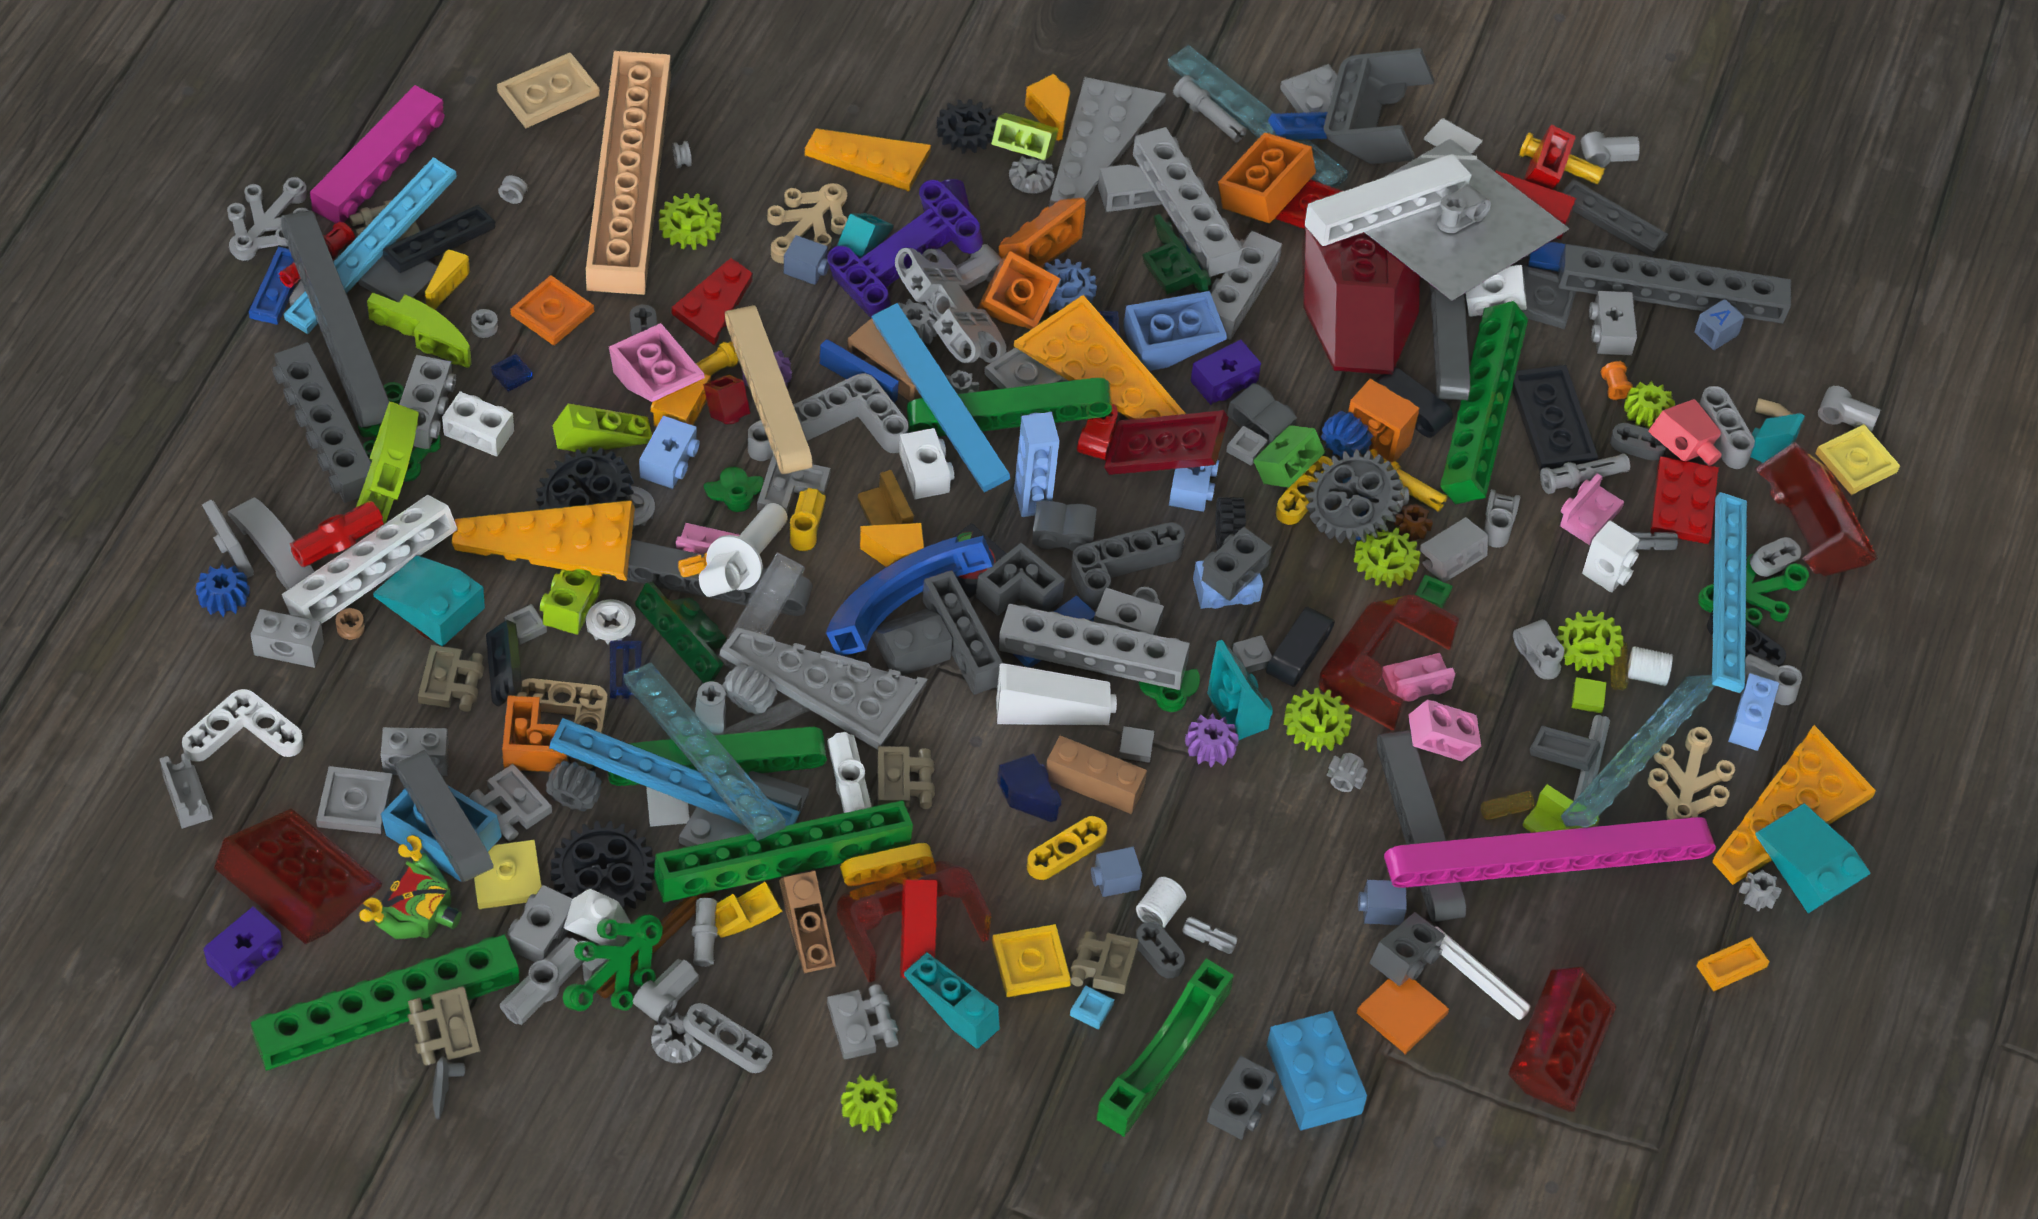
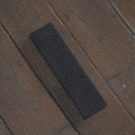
M476 205L384 248L383 257L399 273H402L446 252L448 249L451 250L495 229V220L479 205Z

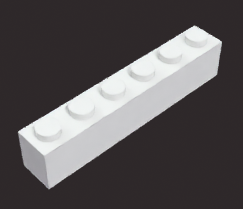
M1453 154L1437 158L1433 161L1309 203L1305 226L1322 246H1326L1439 206L1444 196L1458 191L1465 185H1469L1471 174Z

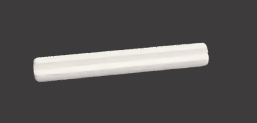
M1435 926L1445 935L1440 945V948L1443 950L1442 956L1515 1018L1521 1020L1528 1014L1531 1008L1528 1002L1443 930Z

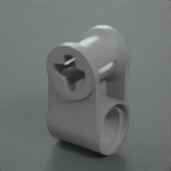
M1465 185L1458 191L1442 198L1440 204L1442 213L1437 219V227L1447 233L1459 232L1461 229L1481 221L1490 211L1491 202L1470 185Z
M1490 490L1483 529L1488 534L1489 546L1500 548L1508 543L1516 518L1520 495L1511 497L1497 494L1496 490Z
M1541 619L1514 630L1513 639L1518 651L1524 655L1535 674L1547 680L1556 678L1561 671L1560 661L1564 657V648L1552 633L1549 624Z
M706 682L697 691L696 708L692 721V737L725 734L726 695L724 687L718 682Z

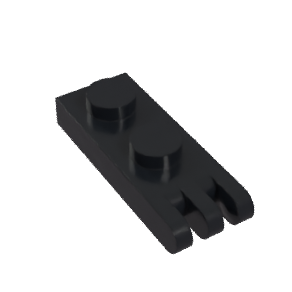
M509 620L504 621L486 634L492 702L496 706L504 704L508 696L517 695L522 691L516 624Z

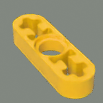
M1321 456L1279 498L1276 517L1280 522L1287 525L1296 524L1308 512L1306 505L1310 502L1306 495L1300 493L1297 488L1304 485L1308 486L1309 482H1317L1318 480L1314 478V472L1323 469L1322 463L1329 466L1333 465L1330 458ZM1294 501L1297 502L1295 510L1292 509L1289 512L1285 510L1290 509Z
M1086 817L1033 849L1029 853L1027 860L1029 875L1037 880H1046L1101 847L1106 840V823L1099 817ZM1087 829L1092 832L1097 830L1098 836H1095L1093 833L1086 836ZM1068 842L1073 844L1076 850L1073 853L1065 854L1059 850L1058 846L1061 843ZM1036 860H1039L1041 863L1048 860L1047 867H1044L1042 864L1036 866Z
M917 843L850 858L841 864L840 870L846 885L858 886L924 871L934 864V858L928 844Z

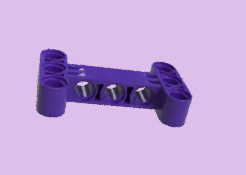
M928 180L920 186L919 195L924 210L923 214L859 259L846 246H836L829 251L827 258L834 280L870 318H872V315L892 306L886 287L900 278L895 267V258L902 248H913L922 255L928 249H940L949 241H952L962 252L968 254L975 253L982 248L983 237L980 223L940 181ZM908 253L904 257V265L907 269L912 265V260Z

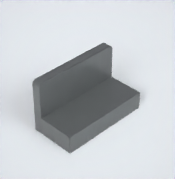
M750 771L747 778L741 777L737 786L800 811V814L809 795L808 788L754 771Z

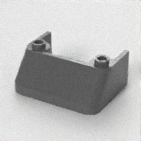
M1422 48L1360 54L1346 58L1340 66L1324 124V132L1328 140L1369 164L1414 160L1415 155L1402 125L1376 126L1382 104L1400 101L1406 93L1407 86L1434 84V77Z

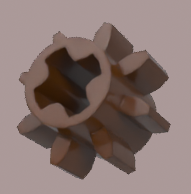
M1415 503V505L1408 507L1402 506L1400 514L1395 516L1396 521L1394 525L1399 526V535L1410 534L1409 541L1412 542V540L1419 538L1425 539L1426 532L1431 531L1433 520L1428 519L1429 510H1425Z

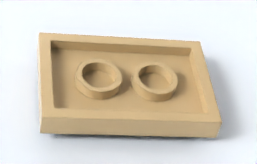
M569 52L497 84V92L524 127L528 128L598 97L599 87L572 53Z

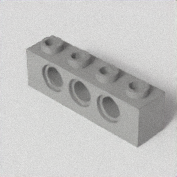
M1252 230L1246 240H1240L1242 255H1240L1238 268L1224 272L1221 279L1216 278L1210 292L1227 334V339L1230 340L1280 261L1282 243Z

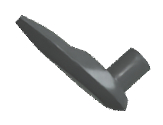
M443 1056L437 1063L433 1082V1107L437 1120L441 1118L445 1096L449 1089V1077H459L465 1074L464 1063H448L447 1059Z

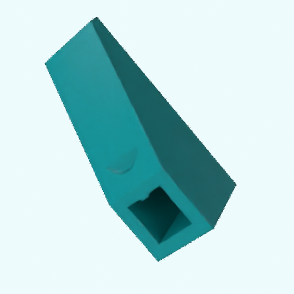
M926 952L904 972L907 980L950 1028L976 1049L1000 1029L998 1006Z

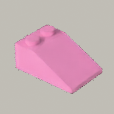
M661 323L609 346L613 373L628 390L651 402L705 378L702 370Z

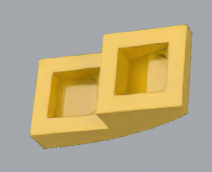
M763 882L738 898L732 894L718 902L715 913V927L718 928V935L723 938L754 927L783 911L769 885Z

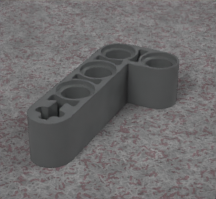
M1173 522L1164 523L1078 546L1073 552L1071 577L1082 601L1091 608H1098L1105 589H1110L1111 578L1178 560L1182 555L1185 531L1182 526Z

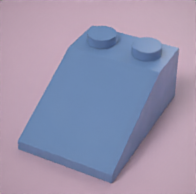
M1210 291L1126 306L1123 324L1125 335L1132 352L1149 371L1168 368L1227 339V334Z

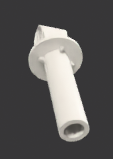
M776 503L765 505L739 536L725 535L717 538L710 545L706 556L707 566L699 574V584L706 596L712 597L733 590H744L752 587L759 580L763 570L760 553L782 529L788 519L787 513L782 506Z

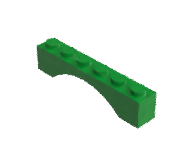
M1207 958L1204 960L1188 982L1172 1012L1153 1040L1136 1061L1116 1078L1099 1101L1097 1121L1121 1136H1126L1229 996L1234 977L1232 973Z

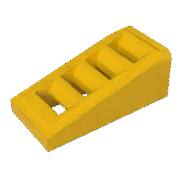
M449 249L445 252L425 291L426 305L435 310L468 276L470 268L469 257L466 254Z

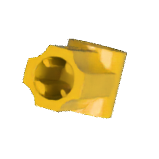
M807 488L805 491H800L795 512L790 518V544L796 550L808 551L816 545L817 531L826 502V496L821 494L818 489Z

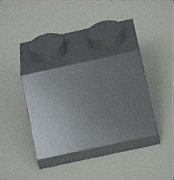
M928 609L882 623L872 634L888 668L900 671L902 676L951 659L952 637L941 616Z

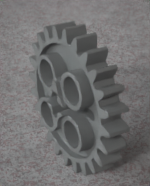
M1355 450L1353 457H1349L1347 452L1344 451L1343 460L1340 461L1335 456H1332L1333 465L1329 466L1322 463V467L1325 470L1324 473L1314 472V476L1318 481L1308 483L1313 492L1306 494V498L1310 502L1306 505V508L1311 514L1312 522L1316 524L1321 533L1325 531L1328 539L1336 535L1339 543H1342L1345 537H1347L1349 542L1354 544L1358 536L1365 543L1369 533L1377 538L1376 529L1380 527L1382 530L1387 531L1388 528L1385 522L1387 520L1396 521L1392 511L1398 512L1402 510L1397 502L1404 500V496L1400 491L1403 489V485L1398 480L1400 476L1396 469L1393 470V466L1389 461L1384 463V459L1380 454L1374 458L1369 450L1365 453L1364 457H1362L1359 450ZM1351 477L1348 482L1341 483L1343 479ZM1379 483L1375 489L1368 490L1371 485ZM1341 504L1338 509L1331 510L1334 505ZM1369 510L1365 516L1358 517L1362 511Z

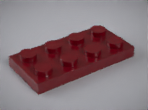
M1222 410L1120 420L1117 422L1104 468L1109 475L1216 465L1229 417Z

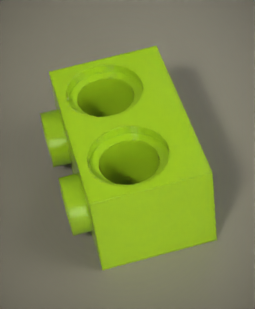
M582 569L574 571L562 570L560 574L556 573L551 583V591L549 594L545 593L540 603V611L543 612V625L578 635L586 621L589 609L595 604L600 594L601 576L591 575L590 571Z

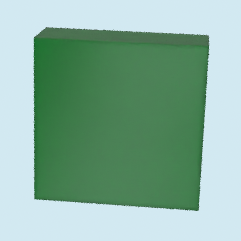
M1425 575L1412 602L1441 614L1453 586Z

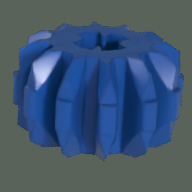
M1339 411L1330 417L1322 428L1321 438L1326 442L1325 447L1330 448L1333 451V455H1339L1342 460L1344 451L1347 452L1349 457H1353L1355 450H1359L1360 454L1364 455L1372 444L1371 439L1373 435L1368 431L1369 426L1363 424L1361 418L1357 419L1351 412L1346 414L1343 411Z
M222 563L220 569H214L210 566L209 574L200 573L199 583H196V594L198 595L199 604L202 608H207L210 615L219 611L222 617H224L226 611H232L236 614L237 606L246 607V598L249 597L250 587L247 584L248 581L244 572H239L235 565L226 569V566Z

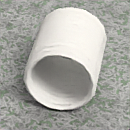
M1634 646L1628 663L1627 678L1666 686L1671 672L1673 655Z
M1159 877L1136 906L1138 917L1144 923L1154 922L1165 928L1178 908L1186 900L1185 891L1176 881L1167 877Z

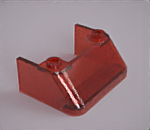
M1792 443L1755 468L1759 475L1770 482L1772 488L1769 492L1776 503H1783L1793 514L1811 548L1803 559L1815 574L1821 573L1823 576H1828L1867 566L1878 559L1876 552L1831 472L1797 443Z
M1405 595L1372 602L1367 606L1321 670L1318 681L1319 687L1324 693L1327 690H1331V697L1341 696V702L1345 705H1349V707L1394 730L1403 699L1378 686L1383 671L1381 665L1372 659L1371 656L1396 622L1450 650L1453 646L1460 618L1416 595Z
M936 861L849 891L840 896L837 901V916L869 983L875 981L877 954L866 931L877 927L881 923L883 916L902 910L903 879L937 880V897L947 894L950 897L961 898L982 942L989 940L991 913L973 876L967 869L948 861Z

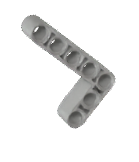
M857 374L793 404L806 441L856 417L860 418L881 447L890 453H899L900 435L908 433L907 419L875 378L869 374ZM761 420L752 424L748 429V454L757 461H765L774 456Z

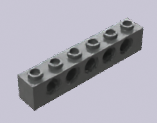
M307 342L275 353L276 366L272 367L276 382L278 384L283 383L285 387L283 392L288 405L295 406L296 410L294 413L299 426H305L307 429L306 438L311 449H317L319 453L317 454V459L322 471L328 470L330 474L328 479L334 494L339 493L344 503L358 499L371 466V461L309 343Z

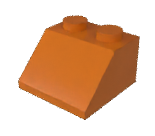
M1009 251L1001 259L977 309H985L988 315L1003 323L1033 329L1038 325L1061 278Z

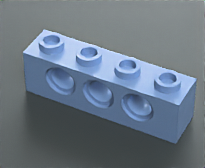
M1052 412L1032 413L1021 417L1014 484L1021 517L1035 516L1036 503L1038 501L1053 500L1059 437Z

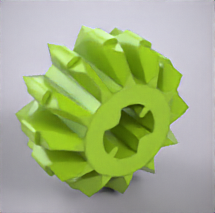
M1652 381L1647 386L1640 382L1636 388H1631L1628 392L1624 411L1627 412V420L1635 421L1636 426L1643 425L1650 429L1663 410L1675 406V401L1672 400L1671 391H1664L1663 384L1657 387L1654 386Z
M875 1074L867 1081L859 1075L857 1084L848 1082L846 1092L841 1095L843 1117L850 1118L849 1124L851 1127L862 1124L864 1133L867 1131L868 1126H873L879 1131L881 1129V1122L890 1124L892 1114L897 1112L898 1104L895 1101V1089H888L889 1082H887V1079L879 1083L876 1082Z

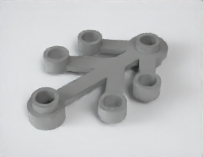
M289 178L283 185L281 196L264 213L261 202L263 199L262 188L257 184L248 185L244 192L246 201L250 203L254 220L253 227L248 232L246 231L244 205L233 203L227 209L228 218L233 222L235 236L229 242V249L235 258L242 261L252 259L258 249L279 245L283 247L288 246L285 238H282L284 235L281 227V217L278 218V216L290 203L299 204L307 198L306 184L300 178ZM297 208L296 210H294L293 213L304 212L309 210L306 208ZM277 230L276 235L260 237L264 232Z

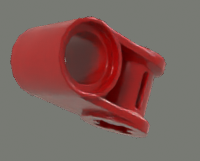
M1112 404L1111 413L1107 416L1087 420L1079 437L1078 453L1103 460L1107 459L1118 416V410L1114 404Z

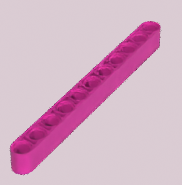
M1703 817L1400 845L1386 851L1384 859L1392 885L1397 888L1700 859L1712 854L1716 850V845L1706 819Z

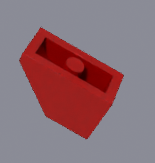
M1550 125L1529 163L1524 180L1553 189L1561 180L1576 137Z

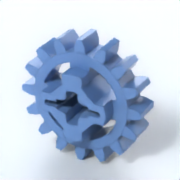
M1055 259L1054 266L1045 263L1044 270L1061 278L1048 303V312L1051 313L1055 309L1060 311L1082 295L1093 304L1097 285H1095L1096 277L1090 276V268L1082 270L1081 262L1072 265L1070 259H1067L1065 264H1061L1059 259Z

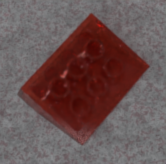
M293 809L286 810L224 838L214 869L304 944H308L331 932L376 893L383 884Z

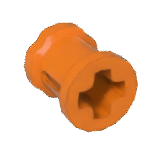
M1614 361L1601 369V376L1606 380L1609 387L1608 396L1612 400L1626 398L1631 388H1634L1633 384L1627 379V367L1624 362Z

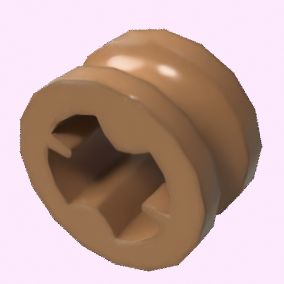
M347 608L337 614L336 627L339 636L352 640L364 633V618L359 610ZM351 621L355 626L349 627L345 622Z

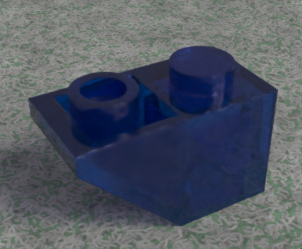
M1034 754L999 765L997 783L1009 807L1049 822L1057 821L1058 810L1062 805L1060 795L1056 789L1051 788L1048 782L1047 769L1044 764L1038 763Z

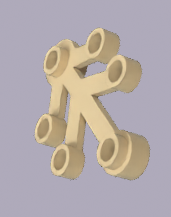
M830 183L824 185L817 192L801 193L796 188L786 190L784 202L788 207L795 208L800 206V204L809 203L817 204L813 208L784 211L780 206H772L768 209L767 220L772 225L800 221L785 237H778L772 242L771 258L775 262L784 263V254L796 235L802 237L812 226L815 234L814 242L825 241L826 243L820 244L828 246V250H830L831 236L826 233L823 214L830 210L832 215L831 230L835 234H842L848 220L842 212V206L847 201L846 189L839 184Z
M1704 727L1693 728L1687 735L1685 746L1690 751L1685 773L1674 760V749L1671 745L1661 743L1654 752L1655 761L1662 764L1665 770L1661 768L1653 769L1649 774L1648 784L1651 788L1656 789L1667 804V820L1698 817V814L1715 806H1724L1729 798L1728 789L1722 785H1716L1711 789L1709 796L1692 802L1694 793L1720 781H1730L1735 772V766L1732 762L1722 760L1718 762L1715 770L1697 777L1702 755L1708 752L1712 743V736ZM1659 752H1665L1668 756H1662ZM1720 769H1726L1729 773H1723ZM1668 774L1681 790L1679 799L1666 784ZM1653 777H1659L1662 781H1656ZM1714 794H1720L1723 798H1717Z

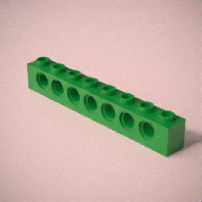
M1515 301L1484 308L1482 320L1479 324V332L1469 366L1468 400L1461 401L1460 409L1458 410V417L1440 485L1443 492L1449 496L1455 505L1483 499L1487 495L1528 323V318Z
M903 800L657 853L655 854L654 878L664 903L841 864L853 857L908 846L911 844L913 823Z
M505 934L498 937H487L478 944L466 948L453 949L448 954L434 959L427 958L421 960L416 965L403 970H392L385 976L377 979L360 981L348 989L339 992H328L319 999L307 1003H296L289 1009L275 1014H264L257 1020L250 1022L253 1038L265 1070L268 1071L408 1022V1014H410L408 1000L421 997L423 1009L426 1010L433 1008L430 995L464 986L467 1000H471L520 983L519 969ZM479 964L486 965L481 969L474 968V966ZM447 975L455 976L454 978L449 980L442 979L444 976ZM415 986L423 987L421 990H411ZM384 997L392 998L391 1000L386 1002L379 1001L381 998ZM352 1008L360 1009L359 1011L354 1013L347 1012ZM320 1019H326V1020H328L327 1022H325V1023H323V1024H317V1023H315L316 1021H318V1020H320ZM289 1030H294V1031H296L295 1033H293V1034H291V1035H284V1034H283L284 1032L289 1031Z

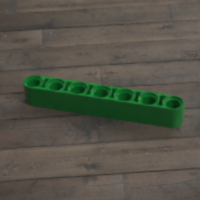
M1089 378L958 394L981 431L1021 427V417L1032 413L1052 412L1054 423L1105 417L1112 411L1110 383L1103 378ZM923 398L912 400L907 404L908 433L935 428L937 436H947Z
M817 727L628 743L714 778L748 775L750 771L770 773L813 769L823 766L827 761L824 734ZM608 772V780L613 785H639V783Z

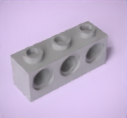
M420 355L415 356L399 405L419 412L414 447L430 449L433 438L437 439L441 427L439 419L448 408L447 395L449 391L453 392L456 383V374H452L451 361Z

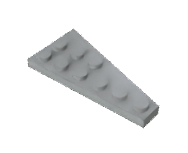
M1085 77L1051 194L1049 207L1057 201L1065 199L1083 198L1087 201L1098 184L1100 168L1109 167L1114 162H1118L1135 140V136L1139 135L1140 129L1152 119L1155 110L1163 105L1166 100V93Z
M738 627L723 645L719 654L736 666L744 664L747 667L752 666L755 670L761 671L764 676L769 677L770 682L775 684L776 690L877 750L878 746L884 745L924 689L928 680L918 676L916 679L900 675V671L889 669L887 672L872 668L867 662L826 651L821 653L806 650L804 645L797 643L791 646L776 642L774 637Z

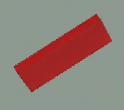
M903 879L901 978H906L904 972L926 952L935 958L937 880Z

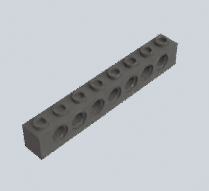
M1565 244L1559 261L1558 288L1592 294H1597L1598 291L1632 292L1633 300L1700 311H1706L1723 299H1726L1745 318L1782 324L1791 307V279L1776 276H1766Z

